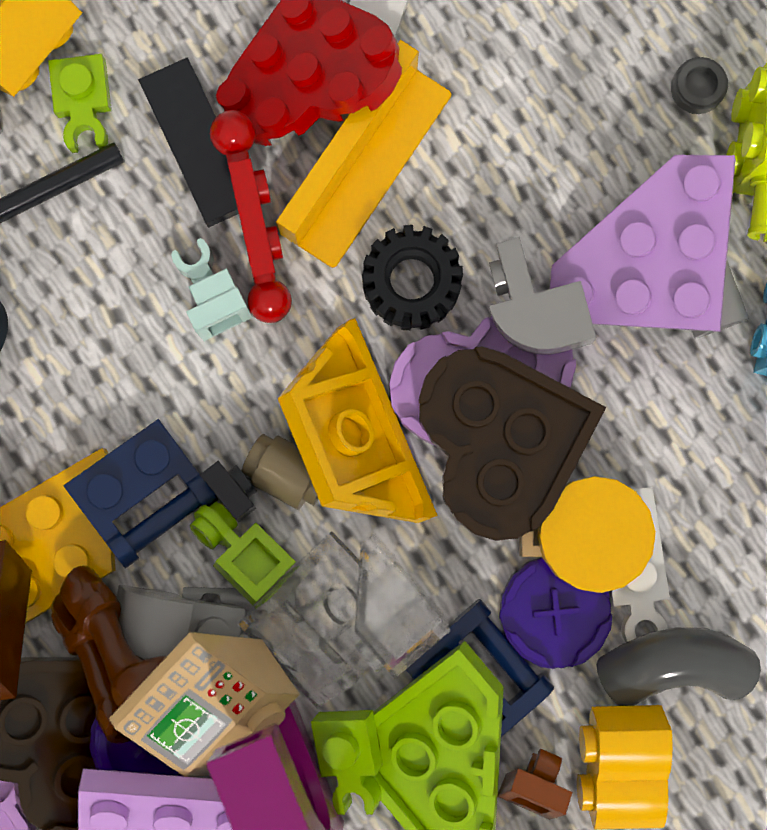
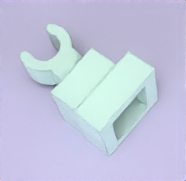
M199 238L197 244L201 249L202 256L196 264H185L183 258L176 250L172 251L171 256L173 263L181 274L190 278L193 285L188 287L197 306L186 311L195 332L205 341L253 318L227 268L213 274L211 270L214 262L213 253L207 243L202 238Z

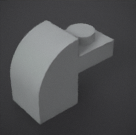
M520 237L497 243L499 260L489 262L497 296L508 293L510 298L508 301L489 306L492 320L500 334L515 347L529 353L542 355L560 353L593 344L596 335L581 281L534 293Z
M124 585L118 586L117 599L121 605L119 617L121 630L131 650L138 657L149 659L156 656H168L189 632L240 637L245 609L240 606L185 599L176 593Z

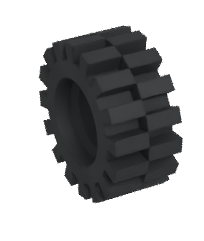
M404 225L403 231L398 233L393 228L385 232V239L382 241L377 239L371 245V253L369 255L366 254L362 273L365 298L368 300L373 313L376 316L382 317L384 323L391 327L394 324L400 326L401 330L411 331V328H420V330L430 328L431 324L439 323L446 318L447 313L453 309L457 302L463 278V266H459L458 262L460 256L456 248L452 250L449 248V239L443 234L439 238L432 235V228L423 226L422 231H414L413 225ZM409 259L419 260L425 263L432 271L434 284L425 296L418 299H407L397 294L393 289L390 276L395 266L402 261Z

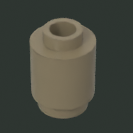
M262 434L256 440L242 467L244 475L252 478L251 484L297 510L305 502L314 506L318 501V496L297 445L279 435L273 439Z

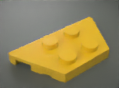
M355 318L350 319L336 328L277 399L322 507L414 523L438 516L391 406Z
M105 448L99 449L0 507V541L6 540L32 570L25 624L51 609L52 602L60 593L61 586L72 569L78 566L90 567L101 579L116 571L114 553L63 486L109 454Z

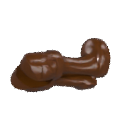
M78 566L72 569L66 576L60 593L52 602L51 620L54 628L61 635L63 644L69 654L78 655L81 661L88 687L96 706V720L105 737L111 743L130 742L132 740L116 730L109 718L167 656H156L146 660L136 656L126 642L119 622L121 605L116 595L93 569L87 566Z

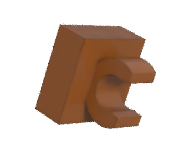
M539 749L538 754H532L526 771L517 768L505 775L497 797L550 820L566 815L573 792L554 784L561 767L562 758Z

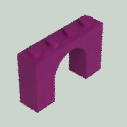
M295 700L284 710L286 715L279 726L275 723L219 747L206 762L232 830H343L344 820L342 815H338L332 802L333 793L326 777H321L317 754Z

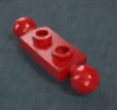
M228 110L220 113L213 120L210 127V139L216 150L227 158L254 280V286L250 289L247 298L249 311L261 322L275 323L282 320L289 313L292 299L288 288L282 282L276 280L273 260L282 259L283 254L276 225L265 227L261 205L271 203L269 188L264 169L253 171L251 158L249 157L248 151L252 148L256 137L253 122L240 111Z

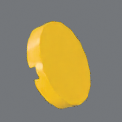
M594 476L566 484L553 511L538 528L537 538L542 558L556 577L576 589L603 593L623 588L642 574L653 555L656 531L650 509L636 491L618 480Z

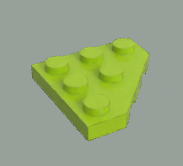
M463 641L373 711L383 765L376 776L372 777L380 786L381 802L405 830H496L504 686L466 641Z

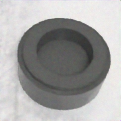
M696 57L684 62L676 71L671 82V94L675 103L684 111L692 114H704L712 111L724 99L728 90V78L724 69L716 61L705 57Z

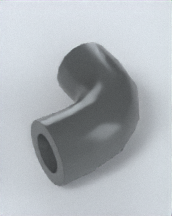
M678 627L650 632L616 647L598 658L596 664L597 674L603 688L619 706H634L650 696L667 689L684 686H698L708 689L724 699L737 700L744 698L753 691L759 681L761 672L760 659L755 651L728 635L707 628Z

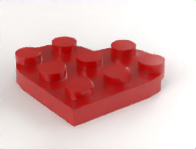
M280 0L234 64L227 79L219 86L216 99L224 111L236 110L247 115L255 127L256 137L254 143L270 146L272 145L270 139L281 138L292 131H295L298 136L304 134L319 118L340 122L344 121L341 114L354 113L365 106H368L370 111L377 109L393 93L402 74V67L398 61L400 48L389 25L374 14L341 0Z

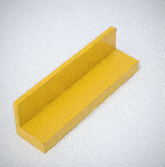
M401 39L398 42L400 48L398 61L402 67V74L393 93L373 111H370L369 107L365 106L348 115L276 221L280 235L332 268L339 264L451 98V92L417 70L419 51Z

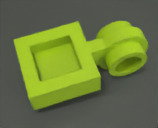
M218 502L212 503L209 507L203 505L194 513L195 520L189 526L197 539L212 550L218 544L227 548L215 561L213 567L253 606L296 563L256 522L239 537L233 531L238 526L237 521Z

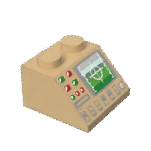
M189 632L109 719L116 730L182 776H209L210 772L206 762L217 748L275 723L279 726L286 715L284 710L300 694L262 639Z

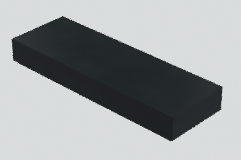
M188 57L138 79L207 227H212L239 214L227 158L216 150L210 139V127L216 116Z

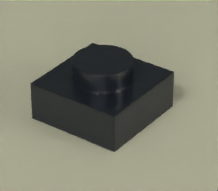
M218 460L200 474L236 521H242L256 509L249 498L257 490L237 465L227 472Z

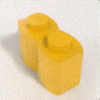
M662 705L591 707L589 726H580L579 729L581 759L583 763L587 762L586 774L577 775V798L580 810L589 811L594 830L664 828L668 813V778L672 765L673 741L672 729Z

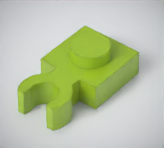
M103 54L48 60L54 113L58 118H71L63 132V139L67 148L72 153H78V136L86 130L95 132V142L99 149L107 146V131L96 113L112 111L107 65Z
M373 710L318 712L311 721L321 777L337 776L338 786L332 796L336 813L338 815H345L352 804L350 793H356L364 801L366 815H373L381 801V789L378 782L372 776H376L383 765Z

